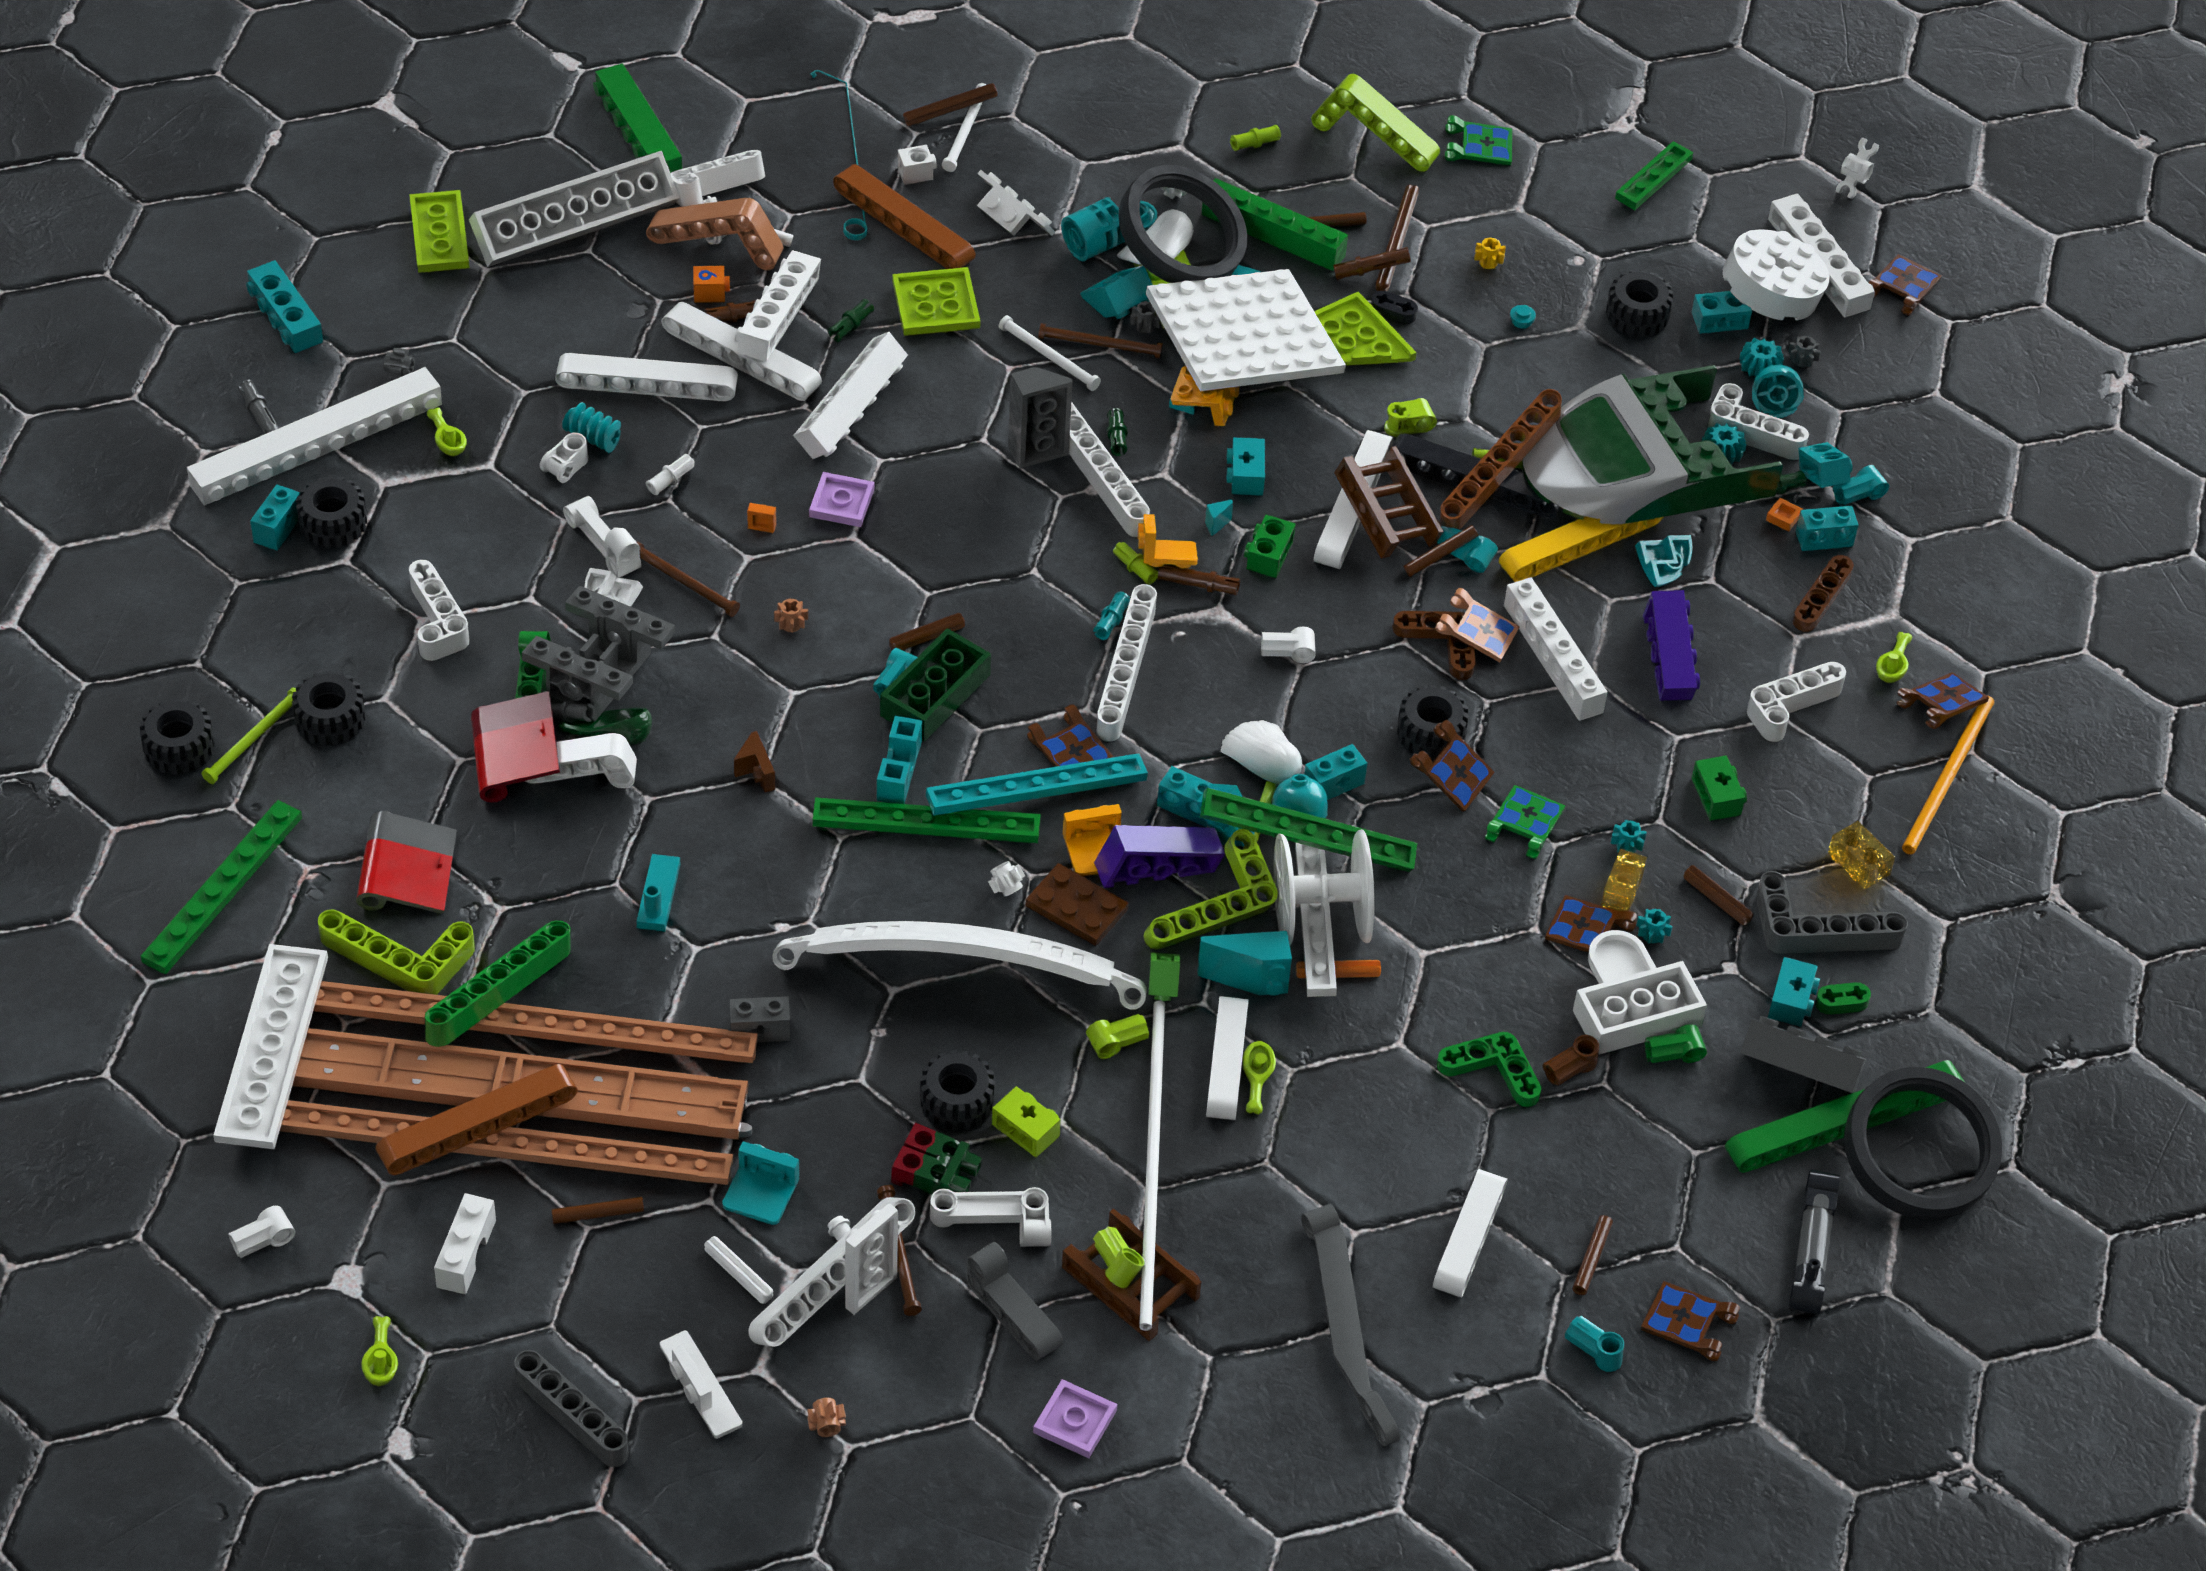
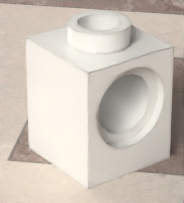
M927 145L898 150V171L904 185L933 180V169L937 168L935 155L930 154Z

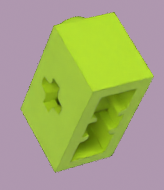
M1017 1086L992 1107V1125L1036 1158L1060 1136L1061 1119L1053 1110L1046 1109L1038 1103L1032 1094L1022 1091Z

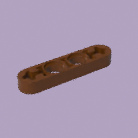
M1836 555L1831 558L1797 606L1793 617L1795 628L1803 632H1809L1816 628L1851 578L1854 563L1849 557ZM1842 567V569L1839 572V575L1836 574V569ZM1832 582L1835 584L1836 587L1828 588L1825 587L1822 583ZM1811 599H1821L1824 602V604H1814L1811 601ZM1810 612V613H1811L1810 618L1808 617V618L1805 620L1804 618L1806 617L1807 613Z

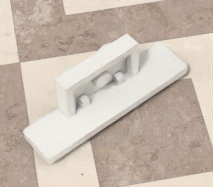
M980 170L977 173L992 187L977 206L1009 233L1015 236L1029 218L1051 236L1055 233L1049 226L1052 223L1049 218L1043 213L1035 214L1033 212L1035 208L1025 199L1020 202L1017 199L1018 194L1008 185L1005 188L1000 186L1002 181L992 172L987 175Z
M682 1331L662 1340L660 1348L670 1363L673 1376L676 1380L681 1381L688 1401L691 1404L694 1403L714 1438L718 1439L741 1428L742 1420L689 1333Z

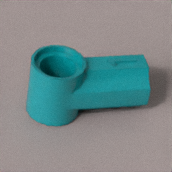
M1868 465L1862 468L1855 477L1850 478V482L1834 485L1833 492L1839 505H1846L1868 496L1871 500H1877L1888 492L1890 485L1874 465Z
M898 648L892 650L887 659L886 668L873 684V691L878 694L879 698L880 694L917 656Z
M1583 1316L1576 1317L1570 1323L1565 1332V1339L1595 1358L1596 1365L1601 1370L1612 1372L1621 1367L1624 1340L1619 1334L1605 1332Z

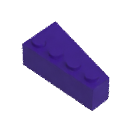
M1684 590L1652 591L1643 613V621L1648 623L1647 640L1652 642L1651 660L1653 663H1658L1655 666L1654 674L1660 701L1692 700L1696 689L1700 688L1699 673H1695L1694 668L1697 662L1696 649H1692L1691 646L1694 635L1693 625L1688 624L1690 602L1685 600Z
M1115 825L1094 864L1103 887L1110 888L1114 887V882L1126 881L1127 885L1137 884L1140 878L1153 877L1154 881L1165 880L1166 877L1174 873H1178L1179 877L1212 873L1217 869L1225 852L1215 828Z

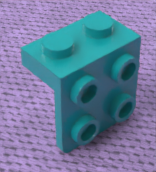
M743 1141L738 1150L739 1168L723 1199V1208L764 1223L776 1225L779 1223L798 1184L799 1159L794 1158L788 1153L775 1152L766 1149L760 1144H750Z

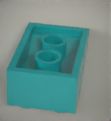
M1287 931L1202 936L1200 938L1198 976L1257 995L1288 993L1292 956Z

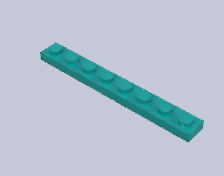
M1138 753L927 787L925 796L933 815L1147 781L1148 771Z

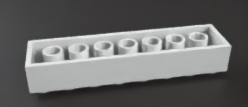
M659 151L474 212L469 218V222L485 263L489 267L671 206L680 197L663 153Z

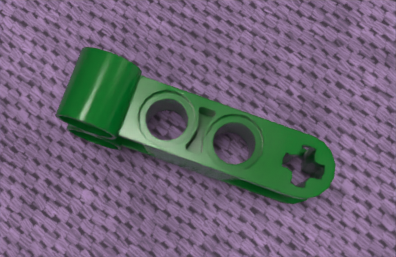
M520 631L518 647L521 657L515 699L546 692V670L522 661V652L535 636L551 641L549 631Z

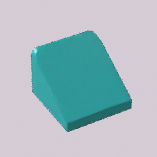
M1232 500L1207 505L1205 524L1211 536L1215 535L1231 521Z

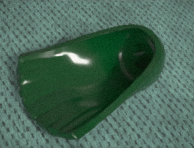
M646 708L615 709L603 711L595 722L576 720L573 723H567L561 720L558 729L561 732L580 737L616 733L624 736L630 746L643 743L647 739L652 727V716Z

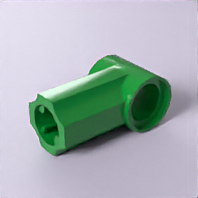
M1694 1024L1681 1026L1671 1034L1647 1037L1644 1042L1645 1054L1648 1062L1651 1063L1681 1058L1686 1063H1694L1702 1060L1707 1054L1699 1028Z

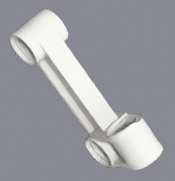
M586 496L563 507L564 516L568 524L574 529L579 527L606 558L608 570L612 571L616 577L620 578L641 568L639 544L624 528H613L610 530L599 517L597 506L590 496Z
M1033 1187L1025 1191L953 1192L949 1189H939L931 1196L930 1219L938 1227L944 1228L952 1224L1020 1223V1247L1051 1246V1219H1049L1048 1196L1040 1188ZM1035 1205L1039 1208H1031L1029 1206ZM939 1207H947L949 1209L942 1210Z

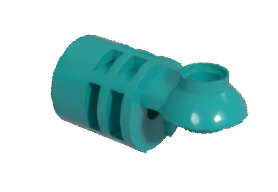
M1106 197L1062 219L1061 230L1064 241L1069 251L1079 261H1086L1125 242L1119 225V208L1110 197ZM1140 200V217L1143 227L1147 231L1157 219V210L1150 203Z

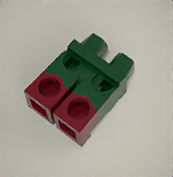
M915 1122L904 1146H902L892 1165L891 1183L903 1186L906 1183L918 1187L930 1195L939 1189H949L953 1192H969L971 1180L960 1175L964 1172L976 1177L982 1165V1158L969 1152V1143L959 1142L954 1138Z

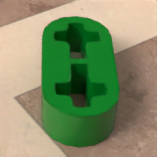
M1856 982L1826 985L1819 989L1815 1006L1820 1012L1830 1015L1860 1012L1868 1007L1871 991L1865 984Z

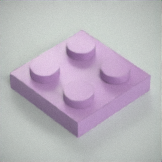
M823 472L809 509V517L861 527L875 489V482Z
M1062 1379L1035 1423L1033 1433L1090 1458L1117 1412V1404Z

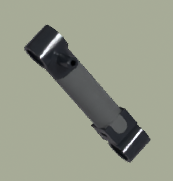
M1813 1169L1809 1171L1789 1309L1820 1314L1825 1290L1824 1280L1840 1175Z

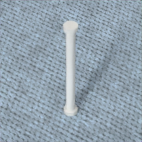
M979 83V84L976 86V88L981 87V86H984V85H986V84H984V83ZM983 102L969 107L948 157L944 158L942 162V168L945 171H955L957 167L956 161Z
M1008 315L1001 319L999 323L1001 330L1009 331L1087 384L1089 390L1094 391L1098 388L1101 378L1096 375L1092 376L1015 324Z

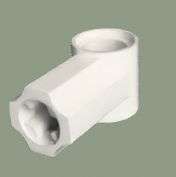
M1298 627L1292 630L1291 633L1262 632L1261 655L1289 656L1298 663H1308L1316 656L1314 631L1308 627Z
M272 1206L262 1211L256 1221L228 1235L237 1256L242 1258L270 1244L274 1247L283 1246L294 1238L296 1231L280 1206Z

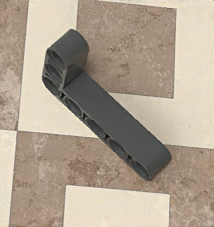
M1768 871L1762 874L1756 900L1766 946L1774 953L1892 950L1899 948L1903 943L1908 927V921L1903 914L1898 912L1793 915L1784 876L1776 871Z

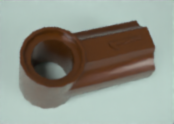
M1590 1035L1578 1036L1574 1040L1573 1046L1543 1063V1070L1547 1079L1552 1085L1559 1086L1580 1072L1593 1071L1598 1062L1599 1042Z

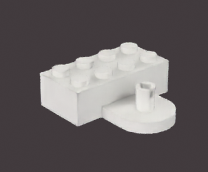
M1606 931L1594 938L1590 945L1588 962L1599 984L1577 990L1573 1012L1585 1035L1593 1036L1599 1042V1055L1645 1042L1647 1037L1674 1033L1679 1027L1687 1024H1694L1697 1027L1702 1026L1707 1004L1683 961L1656 968L1644 944L1636 936L1625 931Z

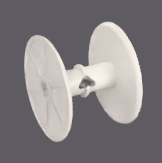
M1362 829L1358 830L1354 835L1351 873L1325 874L1324 870H1321L1318 875L1294 876L1291 852L1286 837L1283 834H1278L1274 849V883L1278 892L1275 908L1279 931H1287L1289 945L1292 944L1294 937L1295 904L1321 903L1323 907H1326L1327 903L1349 901H1353L1359 937L1364 943H1370L1374 927V880L1371 853L1365 831Z

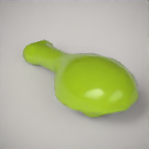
M440 408L429 409L427 416L434 422L437 428L434 438L438 448L450 456H458L463 453L467 445L465 434L458 428L446 424Z
M1898 632L1896 636L1897 642L1893 651L1879 657L1876 663L1877 675L1882 681L1894 683L1906 674L1909 664L1904 651L1912 640V635L1909 633Z
M1263 1041L1252 1042L1247 1046L1242 1058L1243 1069L1250 1082L1249 1102L1246 1104V1111L1248 1113L1254 1112L1258 1115L1263 1111L1261 1104L1263 1084L1271 1076L1276 1066L1274 1051L1270 1045Z
M375 1316L373 1318V1326L375 1328L374 1345L366 1351L361 1362L365 1378L376 1386L388 1384L393 1379L398 1368V1358L387 1344V1331L391 1324V1319L388 1316Z

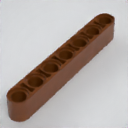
M852 164L833 178L834 187L842 196L946 269L963 268L975 259V250L970 243L860 166Z
M1554 389L1542 391L1441 505V526L1460 530L1561 416L1562 397L1558 391ZM1551 404L1554 407H1547L1545 405ZM1535 422L1538 425H1530L1529 423ZM1516 440H1517V441H1521L1522 443H1519V444H1518V443H1514L1513 441H1516ZM1497 459H1505L1506 461L1499 462ZM1481 477H1488V478H1490V479H1488V480H1482V479H1480V478H1481ZM1471 495L1473 498H1465L1464 496ZM1453 513V514H1456L1457 516H1455V517H1450V516H1448V514Z
M556 1064L382 1138L377 1143L375 1149L389 1174H402L565 1104L576 1096L578 1089L565 1067L561 1064Z

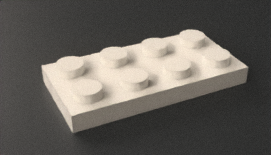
M890 1203L883 1209L874 1211L868 1221L859 1229H853L845 1240V1308L853 1315L897 1278L898 1210Z

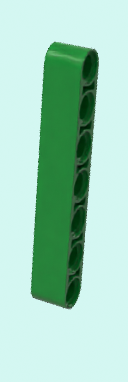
M557 920L547 923L431 1007L425 1013L426 1042L434 1047H441L451 1043L565 959L571 951V928L569 924Z

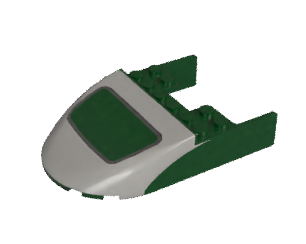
M1715 365L1630 380L1627 379L1625 374H1621L1605 380L1563 405L1559 419L1522 460L1524 476L1530 487L1542 500L1548 504L1553 502L1562 507L1563 513L1582 520L1584 516L1600 519L1602 524L1633 523L1774 497L1779 485L1783 465L1779 461L1735 469L1714 442L1706 440L1689 443L1669 412L1682 410L1688 403L1710 399L1717 372Z

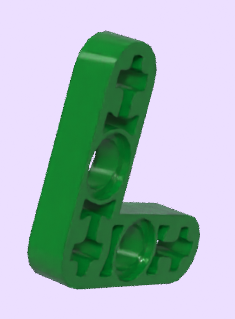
M1499 1032L1445 1047L1439 1052L1437 1069L1445 1076H1457L1497 1065L1514 1100L1519 1105L1532 1107L1539 1101L1540 1083L1518 1040L1511 1033ZM1504 1047H1509V1050H1508V1055H1509V1056H1508V1057H1506V1056H1507V1052H1506V1050H1505ZM1480 1050L1485 1056L1477 1059L1472 1057L1469 1052ZM1510 1065H1519L1522 1067L1523 1072L1515 1074L1510 1072L1508 1067ZM1524 1081H1525L1524 1087L1526 1088L1527 1092H1522V1090H1523V1083H1522V1082H1524Z

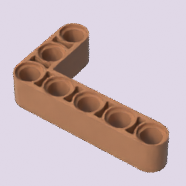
M751 198L659 210L655 213L646 230L647 237L657 244L737 233L754 263L763 270H772L775 267L784 248L762 207L756 200Z

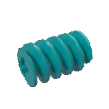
M581 402L576 407L569 409L565 414L562 428L567 432L570 431V433L582 434L590 444L596 445L600 449H605L606 452L610 453L616 448L620 440L621 422L615 420L612 423L611 416L608 415L604 418V414L601 411L595 414L593 407L586 409V404Z

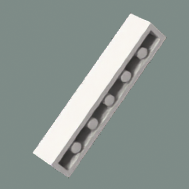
M890 332L874 337L793 435L812 459L822 455L827 457L837 449V442L850 433L849 427L863 417L862 411L876 401L877 397L875 395L887 387L890 383L888 379L903 367L901 363L908 354Z

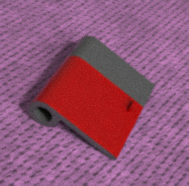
M379 811L372 814L356 898L357 904L366 910H379L383 908L388 900L443 914L457 830L392 814L388 811Z

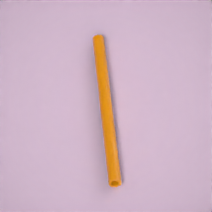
M1988 696V702L1976 707L1902 845V850L1905 853L1914 854L1994 705L1992 697Z

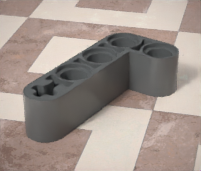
M992 1242L968 1257L967 1281L970 1288L1032 1359L1038 1361L1063 1345V1338L1058 1328L1008 1273V1259L999 1244Z

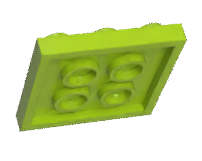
M968 267L892 274V283L904 336L980 328V317Z

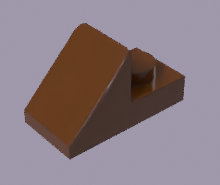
M754 731L751 732L734 758V776L739 777L753 773L756 783L760 782L764 792L775 790V771L758 732Z

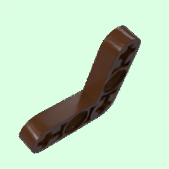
M1400 611L1396 613L1392 629L1397 636L1402 638L1447 639L1450 674L1458 680H1467L1473 676L1475 667L1474 647L1453 635L1441 634L1435 628H1429L1425 625V623L1430 621L1438 623L1443 614L1450 615L1459 624L1465 614L1464 612ZM1461 642L1466 644L1468 647L1465 649H1458L1454 646V644ZM1460 659H1464V668H1461L1459 664Z

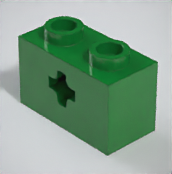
M1727 755L1695 761L1691 779L1709 820L1741 815L1744 803L1747 802V794L1745 788L1740 786L1737 780V770L1735 766H1731Z

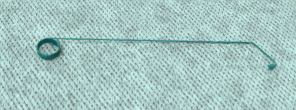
M815 70L810 73L813 78L817 76L815 72H820L846 84L856 165H858L847 82L820 70ZM862 210L863 220L852 218L844 223L843 233L848 239L862 240L866 237L867 225L864 210ZM858 224L864 227L865 231L862 234L855 235L849 233L846 227Z

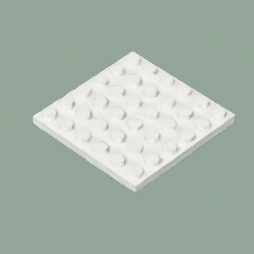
M1289 269L1147 286L1146 295L1200 391L1340 374L1345 371L1346 364Z

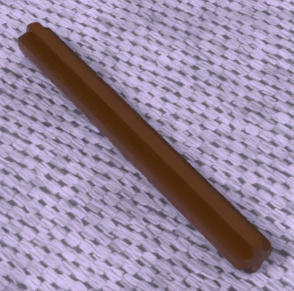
M1408 184L1405 188L1386 252L1402 248L1419 194L1417 185ZM1396 266L1380 269L1375 286L1377 291L1389 290Z

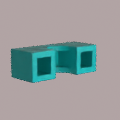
M899 716L894 717L889 735L887 759H882L877 777V801L905 804L922 743V720Z

